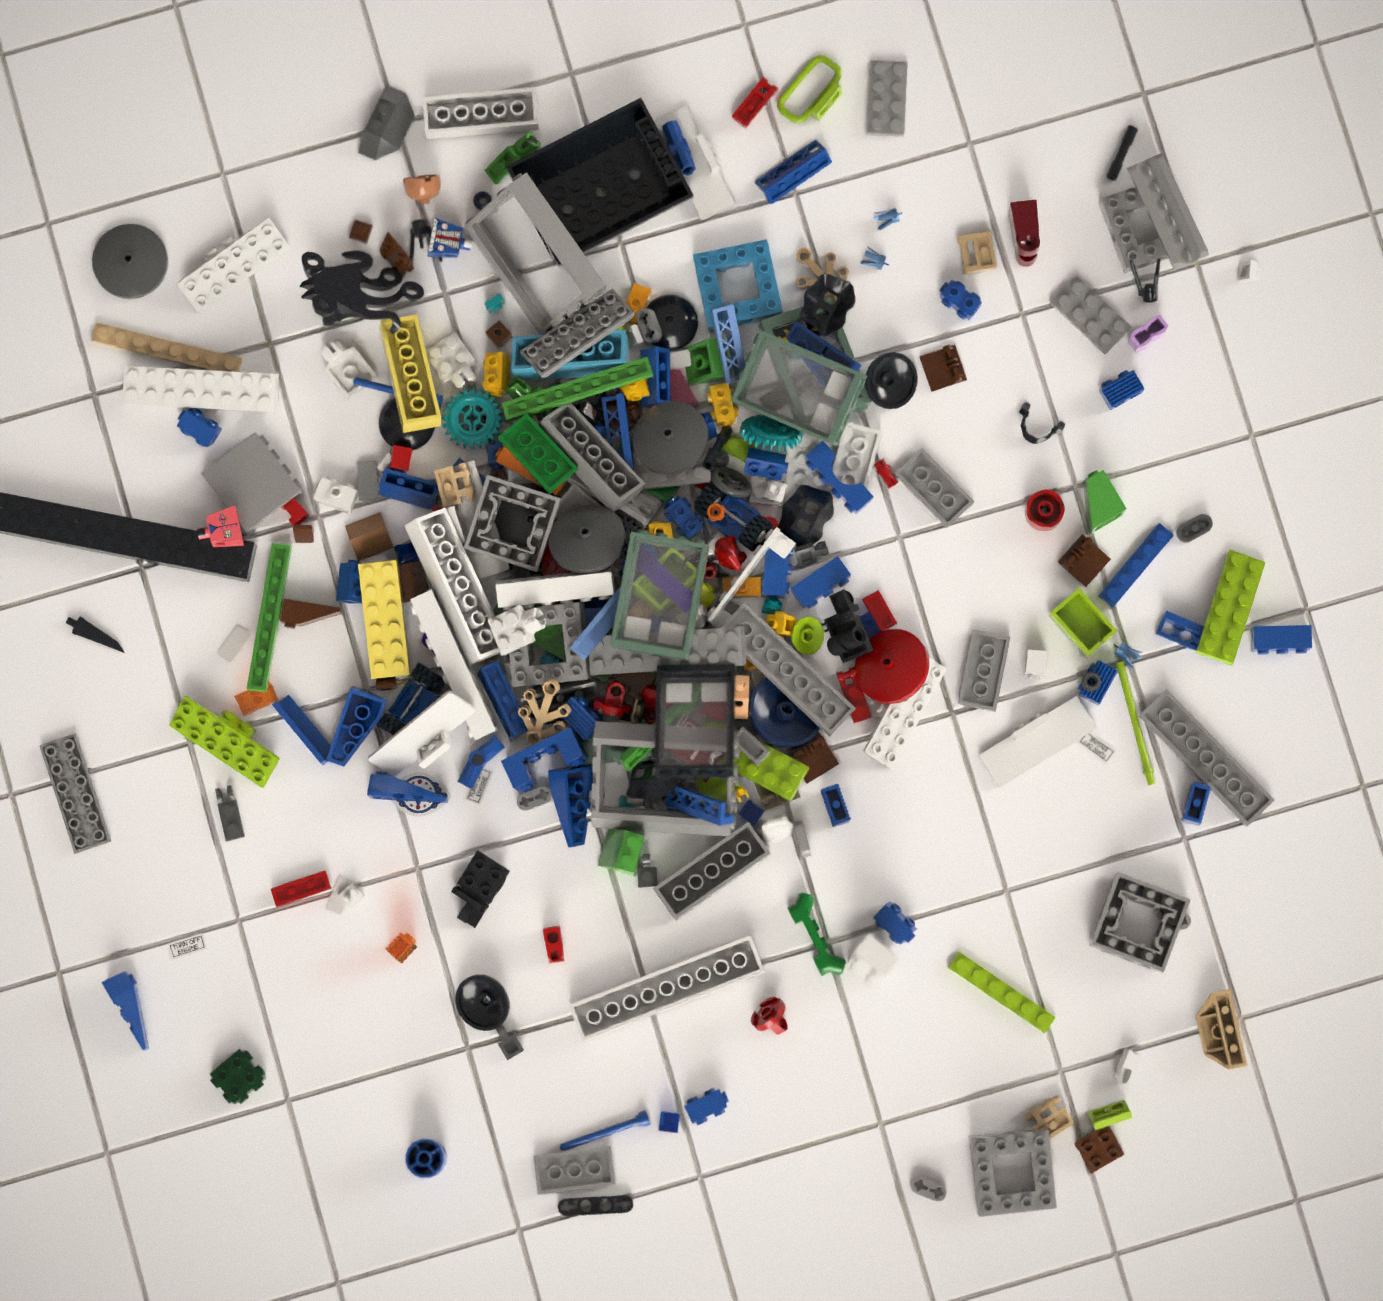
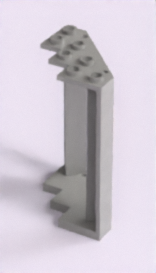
M520 173L512 179L513 182L496 194L497 197L481 208L482 211L466 222L465 230L538 334L545 335L606 292V284L527 173L524 175ZM513 197L516 198L582 292L580 296L553 319L484 223L486 219L498 212V207Z
M596 721L593 736L594 756L592 764L593 782H595L592 783V808L595 809L591 810L593 828L731 837V831L736 827V818H734V823L719 826L676 810L604 806V778L606 771L604 757L606 745L655 748V725ZM665 726L664 748L727 752V729ZM736 736L734 777L727 778L725 812L731 815L737 813L738 801H736L737 791H734V789L739 784V775H737L738 765L735 762L736 759L739 760L740 748H738L739 738H736Z

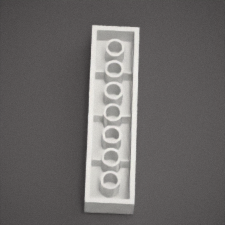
M124 366L123 404L277 412L279 373Z
M446 508L416 518L405 525L468 666L499 654L500 651L488 623V619L495 617Z
M429 590L410 599V609L420 620L417 623L421 632H425L428 637L426 643L430 650H434L436 655L434 660L437 667H441L444 672L442 678L445 684L450 685L452 693L475 707V712L465 719L468 724L466 730L470 738L474 737L477 740L499 730L500 728L471 665L468 666L434 590Z

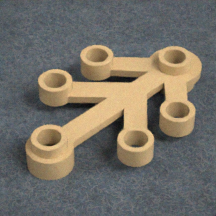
M803 247L797 251L796 258L799 263L806 264L817 277L825 274L811 259V251L808 248ZM828 252L825 255L826 274L833 275L836 255L833 252ZM806 254L807 259L803 260L800 256ZM833 256L834 260L828 261L827 257ZM841 266L838 268L837 275L846 280L849 270L846 266ZM844 269L847 273L845 275H841L839 271ZM802 276L797 279L796 285L799 289H805L806 287H811L818 279H807ZM804 280L806 284L801 286L798 282ZM826 293L823 299L831 297L835 304L837 297L831 293Z
M549 679L543 684L542 689L545 696L541 709L535 699L537 693L534 689L530 688L523 694L530 707L523 705L519 708L518 714L528 729L526 740L530 745H534L544 740L545 737L559 733L566 728L564 722L557 721L552 727L543 729L544 723L559 717H566L571 713V708L567 704H563L557 710L548 713L553 695L560 689L558 681L554 679ZM562 708L566 709L567 713H564ZM522 709H525L527 714H524ZM531 710L537 720L535 725L529 716Z

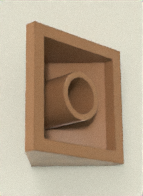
M381 512L345 525L349 541L358 561L394 548Z

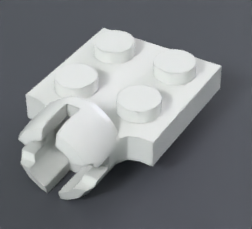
M456 332L451 333L426 350L427 359L444 384L452 381L458 390L463 391L468 389L465 385V379L470 386L476 382L477 378L471 369L476 362Z
M336 339L330 342V346L335 351L334 353L331 352L327 345L321 351L322 356L328 362L324 371L348 400L363 388V386L353 383L354 378L358 377L372 381L377 375L354 346L346 349Z
M519 605L488 619L501 656L536 641L534 638L535 632L543 629L546 625L545 618L540 621L536 620V618L544 615L539 608H531L525 611L522 605Z

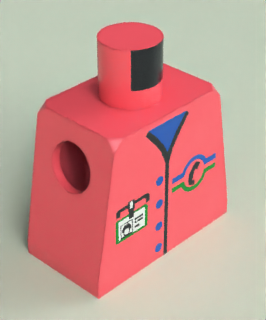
M231 506L206 517L208 526L197 528L199 540L210 538L213 547L244 545L236 506Z

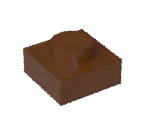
M354 219L349 239L368 244L373 225Z

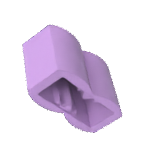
M1161 315L1154 316L1145 326L1133 331L1128 343L1135 352L1143 351L1149 346L1151 341L1160 339L1165 334L1169 325Z

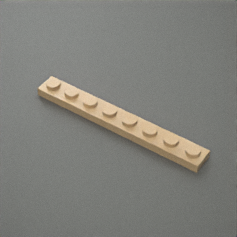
M97 322L91 341L94 343L204 370L240 371L243 360L239 357Z

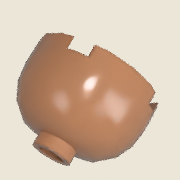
M437 174L418 175L414 179L412 176L403 178V187L407 196L412 200H418L419 204L430 203V199L435 198L440 192L441 178Z

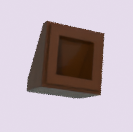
M311 525L293 526L296 543L314 542V528Z
M396 676L376 678V689L378 691L396 690Z

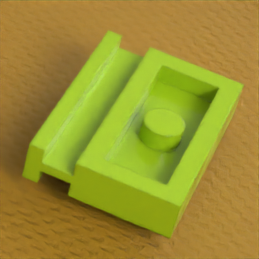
M1125 1100L1088 1111L1089 1119L1095 1130L1133 1118Z

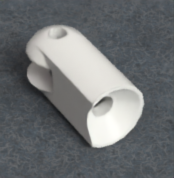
M1124 1048L1115 1070L1117 1081L1122 1077L1124 1084L1132 1080L1142 1054Z

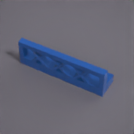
M815 139L754 182L764 193L767 201L773 204L833 162L827 150ZM816 147L818 148V149L815 150L814 152H810V151L813 150L814 148H816ZM771 180V181H770L769 183H767L766 185H764V186L762 185V184L765 183L766 181Z
M621 393L616 394V396L602 397L607 442L612 447V441L616 436L622 440L623 446L620 450H614L624 458V461L634 471L625 395ZM617 400L618 408L614 413L607 409L606 401ZM614 417L620 423V428L617 432H614L609 427V423Z
M1166 611L1156 635L1196 651L1198 646L1197 640H1200L1204 626ZM1165 622L1173 625L1174 633L1168 635L1161 632ZM1188 631L1191 633L1193 640L1185 642L1181 639L1179 633Z
M498 661L480 668L477 675L510 742L514 741L518 736L528 732L523 719L518 714V710L521 707Z
M289 694L279 703L277 701L274 702L272 706L322 766L328 762L326 759L331 747L329 742Z
M678 785L674 789L678 796L673 797V791L666 795L665 806L719 826L734 823V815L725 812L726 802ZM714 805H717V806H718V809H715V808H712V807H713Z

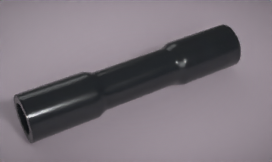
M1127 126L1115 159L1112 161L1106 177L1108 179L1117 180L1127 152L1138 132L1136 127Z
M729 426L722 427L716 442L702 463L705 469L711 470L714 467L721 450L732 435L733 430Z

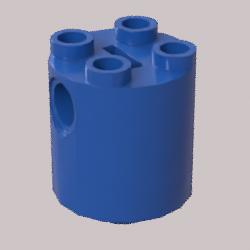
M420 1139L408 1147L405 1154V1163L413 1175L419 1178H432L444 1170L447 1164V1153L439 1142L433 1139ZM424 1153H426L427 1157L429 1158V1162L424 1157Z

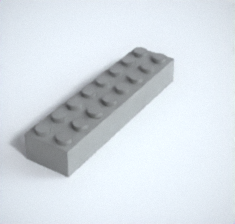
M744 626L694 629L689 661L612 648L610 646L612 635H605L589 654L590 675L657 671V665L735 664V666L746 665ZM650 632L646 642L658 643L659 632Z

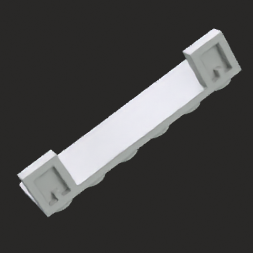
M777 527L775 530L770 529L765 536L766 542L764 545H758L753 552L755 557L752 561L747 560L742 567L743 573L740 577L736 575L730 583L732 588L729 592H723L719 598L720 604L717 608L713 606L707 614L709 617L707 621L714 627L720 628L732 616L724 608L767 550L770 548L785 559L796 545L795 542L781 533Z

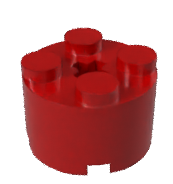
M1040 490L1034 493L1029 498L1025 507L1027 523L1039 531L1053 530L1059 525L1065 512V506L1061 497L1052 490ZM1044 507H1046L1048 511L1046 512V514H1043L1041 510Z

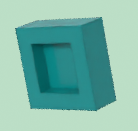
M499 293L486 301L484 305L489 313H496L503 308L505 301Z

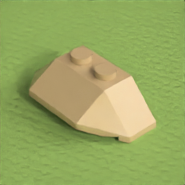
M1231 989L1210 993L1195 1016L1203 1054L1228 1070L1248 1066Z

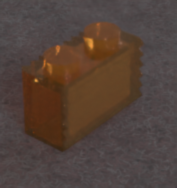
M408 932L405 934L399 933V936H396L394 941L388 944L386 951L402 964L418 947L414 944L417 940Z

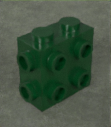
M238 1049L210 1073L212 1077L210 1081L217 1089L220 1087L223 1090L224 1094L222 1096L229 1104L231 1102L233 1104H243L249 1099L248 1094L253 1090L257 1092L265 1085L263 1083L266 1080L263 1076L266 1074L260 1065H254L251 1061L253 1057L247 1050Z

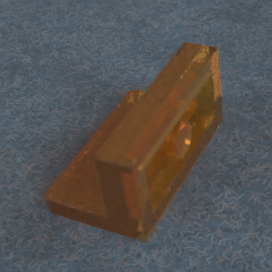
M270 681L268 682L267 693L247 690L234 696L243 716L272 705L276 701L279 702Z

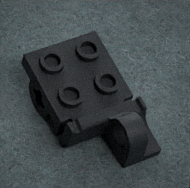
M843 589L830 595L829 598L836 614L824 619V623L821 625L822 627L826 625L827 629L824 632L829 631L831 636L827 641L829 652L834 656L839 655L844 664L872 651L873 647L859 616H854L853 614L860 610L858 604H853L852 594Z
M477 850L458 880V885L453 887L451 891L467 902L457 918L476 928L485 911L489 908L488 904L492 903L493 898L505 883L510 870Z

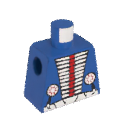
M434 218L427 257L457 258L460 249L471 251L473 240L462 238V227Z

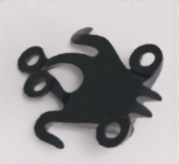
M354 250L342 253V256L346 259L361 262L325 267L324 259L315 252H306L302 255L301 262L307 280L303 281L300 287L308 291L301 298L312 300L313 310L322 316L323 325H334L335 322H341L342 319L348 317L366 320L391 319L392 326L390 332L395 333L401 327L400 318L396 313L392 311H375L367 308L387 307L399 301L403 296L411 302L421 300L424 295L423 287L413 281L403 283L399 291L389 297H374L363 292L361 288L374 291H388L397 287L403 280L401 272L391 267L382 269L379 277L376 279L366 277L363 273L372 267L373 258L363 251ZM314 260L318 262V264L311 265L308 263V261ZM390 275L393 276L395 279L390 281L387 280L384 276ZM412 290L415 291L416 294L411 295L407 293V291Z

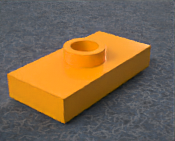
M637 283L633 284L626 304L633 310L634 316L628 322L638 325L636 314L638 310L645 308L652 292L651 289Z
M747 577L733 597H761V577ZM722 578L723 592H729L732 588L730 583L734 578Z

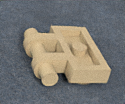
M466 462L459 464L460 472L455 473L454 466L434 470L443 508L463 503L461 495L466 494L468 501L475 500V488L471 484L469 477L471 473L470 469H467ZM458 478H462L464 489L459 490Z
M1058 1095L1051 1099L1050 1097L1047 1098L1043 1104L1036 1108L1034 1106L1030 1109V1112L1024 1115L1028 1122L1034 1118L1036 1119L1037 1124L1033 1125L1032 1129L1047 1128L1049 1130V1139L1075 1124L1065 1106L1059 1110L1055 1107L1056 1104L1061 1102ZM1050 1109L1053 1114L1042 1119L1040 1114Z

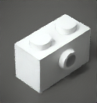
M327 476V479L321 477L313 497L315 502L351 515L359 495L358 491L355 490L356 487L345 483V485L339 484L337 479Z

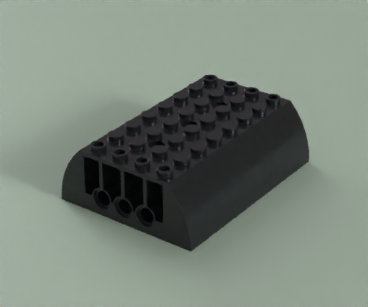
M642 98L506 166L511 181L520 173L522 175L525 173L529 175L584 254L694 197ZM637 170L640 172V177L632 179L629 176L630 172ZM604 187L607 193L604 196H599L596 194V190ZM566 204L573 206L571 213H565L562 210ZM537 230L551 259L557 267L561 266V262Z

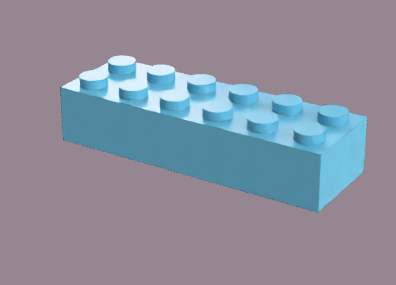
M626 330L613 331L546 378H542L520 353L521 350L543 335L513 337L511 370L514 378L519 377L525 381L584 377L628 363L629 340Z

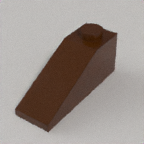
M284 599L280 622L286 628L295 629L296 626L302 627L341 615L342 609Z

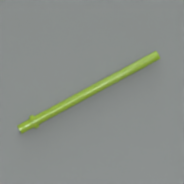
M1120 661L1116 663L1144 769L1142 773L1146 776L1149 786L1155 784L1154 769L1150 765L1124 662Z

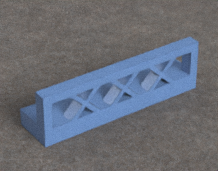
M723 302L720 303V307L710 310L725 383L739 380V373L745 368L746 364L734 304ZM717 312L722 313L723 323L718 321ZM724 329L726 332L727 342L723 340L721 336ZM728 347L731 360H729L725 356V352ZM731 366L733 367L734 372L733 377L729 376V369L731 368Z
M621 587L571 645L570 649L585 660L614 625Z

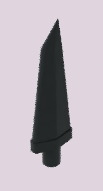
M79 616L78 620L68 617L66 624L73 627L72 633L74 635L125 653L118 641L83 617Z

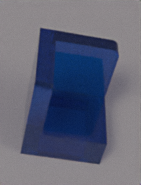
M412 541L408 544L394 546L399 564L420 561Z
M870 611L859 617L869 639L881 632Z
M748 799L738 813V817L745 822H749L754 827L765 811Z
M661 1111L658 1131L678 1134L680 1114Z

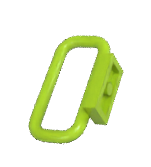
M818 55L813 57L777 101L778 111L794 123L805 122L811 115L817 121H820L842 94L841 86L838 85L842 78L841 67L827 56ZM818 63L826 64L834 70L835 75L804 113L796 116L787 110L784 106L785 101Z

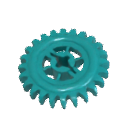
M474 388L471 389L470 393H468L467 389H464L463 395L457 392L458 398L451 396L452 403L446 402V406L449 409L442 410L447 416L441 418L443 421H447L442 427L449 428L445 434H452L450 441L457 439L456 446L463 442L464 449L470 444L471 450H474L475 444L481 449L482 442L488 446V439L495 441L493 434L500 435L497 428H503V425L498 422L504 421L503 417L498 416L503 413L502 409H497L500 403H493L496 398L494 396L488 398L489 392L482 395V389L475 393ZM469 406V410L466 413L462 411L465 407ZM476 406H479L484 411L479 413L476 410ZM460 413L464 415V422L459 424ZM473 413H474L475 418L478 419V420H474V423H473V426H472V423L470 422L469 419L472 418ZM486 413L487 419L486 423L484 424L482 423L481 416H483ZM466 425L469 428V431L463 429L462 426ZM480 425L483 426L482 429L476 431V429L479 428Z
M760 414L746 418L740 426L741 437H744V441L749 439V445L755 441V448H757L759 443H762V450H764L765 446H769L770 451H772L773 446H776L779 452L781 445L784 446L785 451L788 445L793 449L794 445L797 447L798 443H801L803 436L802 431Z

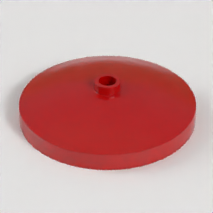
M888 629L872 636L869 641L873 650L857 657L855 661V678L859 688L870 699L882 704H896L909 699L920 690L928 676L930 663L926 647L914 634L902 629Z

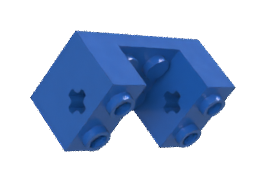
M569 727L501 760L513 789L519 792L523 791V793L534 789L533 785L537 784L528 763L533 764L540 761L541 756L545 754L552 755L560 750L565 763L569 766L577 768L586 763L585 760L589 758L578 734Z

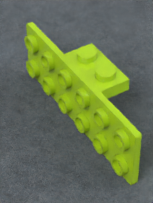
M188 696L183 697L169 724L171 728L261 788L266 786L280 760L277 755L251 739L257 730L252 728L249 723L243 722L234 713L224 710L217 716Z

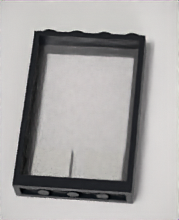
M735 664L657 665L654 758L656 778L688 779L690 777L707 779L709 777H719L726 779L734 777Z

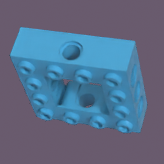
M767 239L693 254V262L708 332L715 331L710 309L720 307V303H723L716 271L723 273L727 272L728 269L746 268L751 262H753L754 276L757 280L760 298L732 303L734 304L738 326L760 322L783 313ZM717 312L718 321L723 323L722 313Z

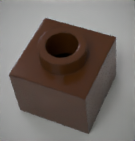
M500 320L485 332L486 336L498 349L513 337L512 333ZM500 330L502 331V334L500 336L495 335V332Z

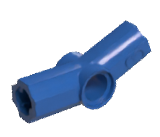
M677 120L666 122L662 125V129L668 142L667 146L681 173L689 176L693 174L696 167L690 155L688 143L683 138Z
M495 735L489 738L477 750L471 752L457 781L458 783L473 789L482 769L505 748ZM481 755L483 757L482 763L474 764V756Z

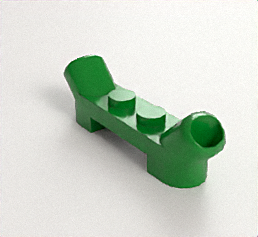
M801 892L798 894L796 902L788 906L787 909L795 925L803 922L819 956L813 958V961L821 976L829 972L841 975L843 974L846 960L827 952L828 944L824 937H819L817 931L820 929L815 919L811 921L809 917L815 899L812 895Z

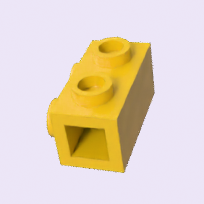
M504 352L485 353V360H483V388L491 396L500 397L502 394H506L504 390L509 383L510 356Z
M728 383L709 386L710 392H707L708 402L713 404L714 410H711L713 421L717 422V426H733V423H736V417H739L737 405L733 406L731 401L733 387L729 388Z

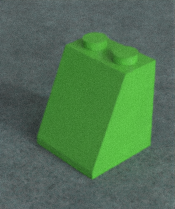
M1095 470L1088 474L1083 486L1088 531L1090 534L1120 518L1127 510L1104 470L1100 472Z
M608 829L598 866L635 876L645 844V836L627 830Z

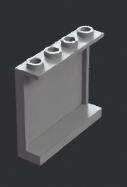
M256 432L201 473L227 508L236 506L239 523L248 535L255 532L253 528L299 493L301 496L303 495L300 490L303 486L297 478L292 480L289 476L292 473L285 463L283 465L279 463V455L274 449L270 451L266 446L269 442L263 435L258 436Z

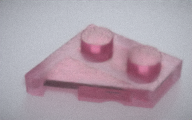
M670 370V401L684 402L694 408H699V403L681 370Z

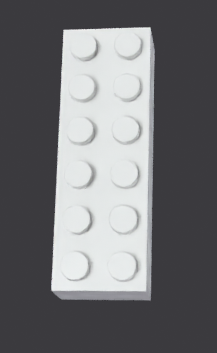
M535 87L422 97L427 140L539 130Z
M607 568L591 574L571 572L499 580L496 583L498 608L503 607V610H510L518 605H522L523 608L534 607L536 603H541L542 606L553 605L554 601H561V604L572 603L573 599H580V602L591 601L592 597H599L600 600L610 599L611 595L615 593L613 568Z

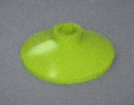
M803 617L795 623L791 633L794 648L804 655L814 654L820 649L824 640V630L816 618Z

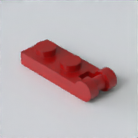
M763 77L731 118L747 129L779 88L769 84L768 80ZM763 88L767 91L765 95L761 92Z
M851 667L846 672H837L836 676L843 696L856 708L850 714L853 724L872 718L864 693L856 682L855 667ZM852 678L853 683L846 685L845 680Z

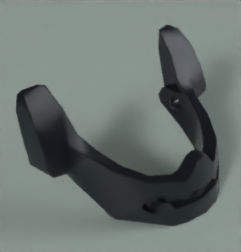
M1028 402L1023 404L1019 413L1023 416L1020 426L1025 440L1038 444L1047 441L1053 434L1061 435L1065 427L1064 422H1059L1057 426L1054 425L1051 432L1046 436L1036 438L1029 434L1026 430V418L1029 416L1031 405Z

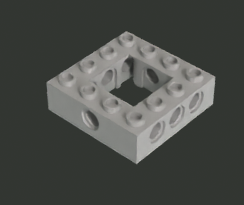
M1135 187L1101 198L1099 206L1124 274L1132 271L1131 260L1134 262L1137 270L1157 263V259L1161 261L1168 259L1159 238L1139 245L1137 243L1126 213L1129 211L1132 213L1135 209L1144 207Z
M487 475L464 549L539 572L548 545L549 534L555 523L562 499ZM501 500L538 511L533 520L534 524L531 534L527 538L526 548L490 536Z
M584 602L523 608L525 611L531 608H539L544 615L536 618V620L540 621L545 618L546 625L562 624L566 662L542 663L530 666L534 661L531 643L509 653L513 687L544 684L549 679H554L558 682H568L593 678V675H590L589 656L584 660L570 649L571 645L587 627Z
M1116 872L1089 946L1162 974L1166 969L1191 899ZM1127 899L1154 909L1160 908V911L1163 912L1150 948L1146 947L1143 943L1132 942L1126 939L1127 937L1114 935L1120 923L1121 913L1126 907ZM1174 907L1181 910L1179 917L1176 916L1177 911L1174 910ZM1167 918L1176 919V926L1174 927L1166 923Z
M1047 1128L969 1136L976 1209L979 1217L1057 1209L1049 1130ZM1031 1152L1030 1161L1033 1167L1032 1180L1035 1191L1029 1189L1009 1193L1001 1191L996 1195L992 1156Z

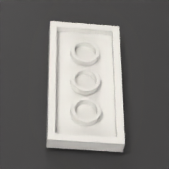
M850 422L847 423L840 439L832 468L835 477L840 482L847 485L862 483L867 488L882 431ZM828 485L826 491L831 493L832 488Z

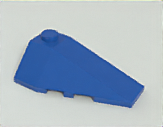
M797 321L786 335L790 343L846 367L859 371L862 366ZM801 356L817 381L826 388L833 371L836 370Z
M351 686L326 761L343 767L347 764L381 719L387 702L386 699L370 691Z
M592 765L548 770L550 792L567 846L571 848L584 845L588 825L586 814L587 809H590L591 802H588L593 783Z
M376 771V775H370L367 796L370 799L448 803L447 797L387 775V772Z
M124 971L101 983L114 1005L116 1004L121 1007L120 1015L126 1023H130V1031L142 1050L147 1051L149 1045L138 989L135 986L137 980L132 973L129 974Z

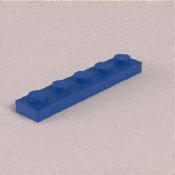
M1159 523L1098 597L1113 608L1171 540L1174 534Z

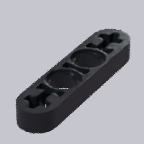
M627 1195L565 1198L558 1203L557 1208L563 1216L616 1214L630 1212L634 1202ZM613 1198H617L616 1203L623 1202V1198H626L627 1202H630L631 1205L627 1206V1210H623L622 1206H617L618 1210L613 1211ZM604 1199L611 1202V1208L608 1211H603L600 1208V1202ZM574 1200H578V1213H574L575 1209H569L568 1213L561 1209L565 1201L568 1202V1205H575ZM585 1200L589 1201L592 1205L588 1212H584L580 1208L581 1202Z

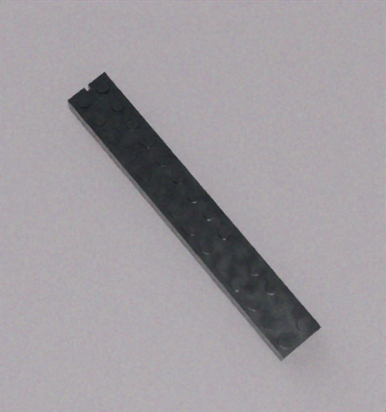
M0 492V534L250 582L257 550L255 542L243 540V546L213 547L210 538L199 540L196 530Z

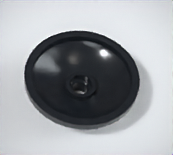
M663 295L655 298L647 305L646 308L654 311L662 331L661 339L656 343L649 342L654 347L657 346L675 351L684 348L693 340L698 329V317L690 302L677 295ZM668 317L673 318V321L671 323H668L666 321Z
M887 352L879 355L871 362L866 372V392L872 402L879 407L885 409L900 408L911 400L918 384L917 370L913 362L901 353Z
M395 398L385 404L379 416L378 425L381 436L391 447L397 445L411 448L412 451L417 450L429 442L435 431L434 427L403 433Z
M476 974L463 980L457 988L455 995L456 1008L461 1018L469 1026L481 1031H490L498 1028L506 1021L510 1011V1001L506 990L496 979L488 975Z

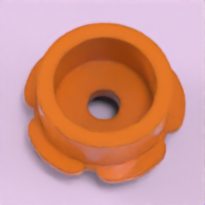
M718 503L711 504L707 509V515L711 521H720L725 516L724 506Z

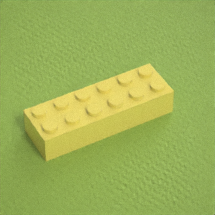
M417 314L399 317L401 327L395 333L390 332L392 326L391 319L381 320L379 331L403 433L441 426V414Z
M398 559L359 563L358 570L371 679L410 675L411 665Z

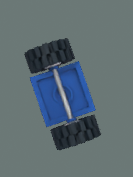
M713 482L704 487V491L700 492V496L697 497L698 500L694 503L695 511L704 516L711 526L725 536H734L736 544L739 542L751 552L755 551L759 544L764 545L765 536L770 529H773L772 523L762 517L759 511L741 498L722 492ZM713 503L723 505L725 508V516L720 521H711L707 515V509Z
M419 662L410 676L418 681L420 685L409 679L388 710L398 718L396 719L385 712L377 724L378 727L391 736L406 726L404 722L409 723L436 701L438 696L427 690V688L439 694L445 685L441 676Z

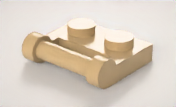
M990 231L957 237L964 266L962 268L963 275L997 269ZM970 241L973 243L977 264L971 266L967 242Z

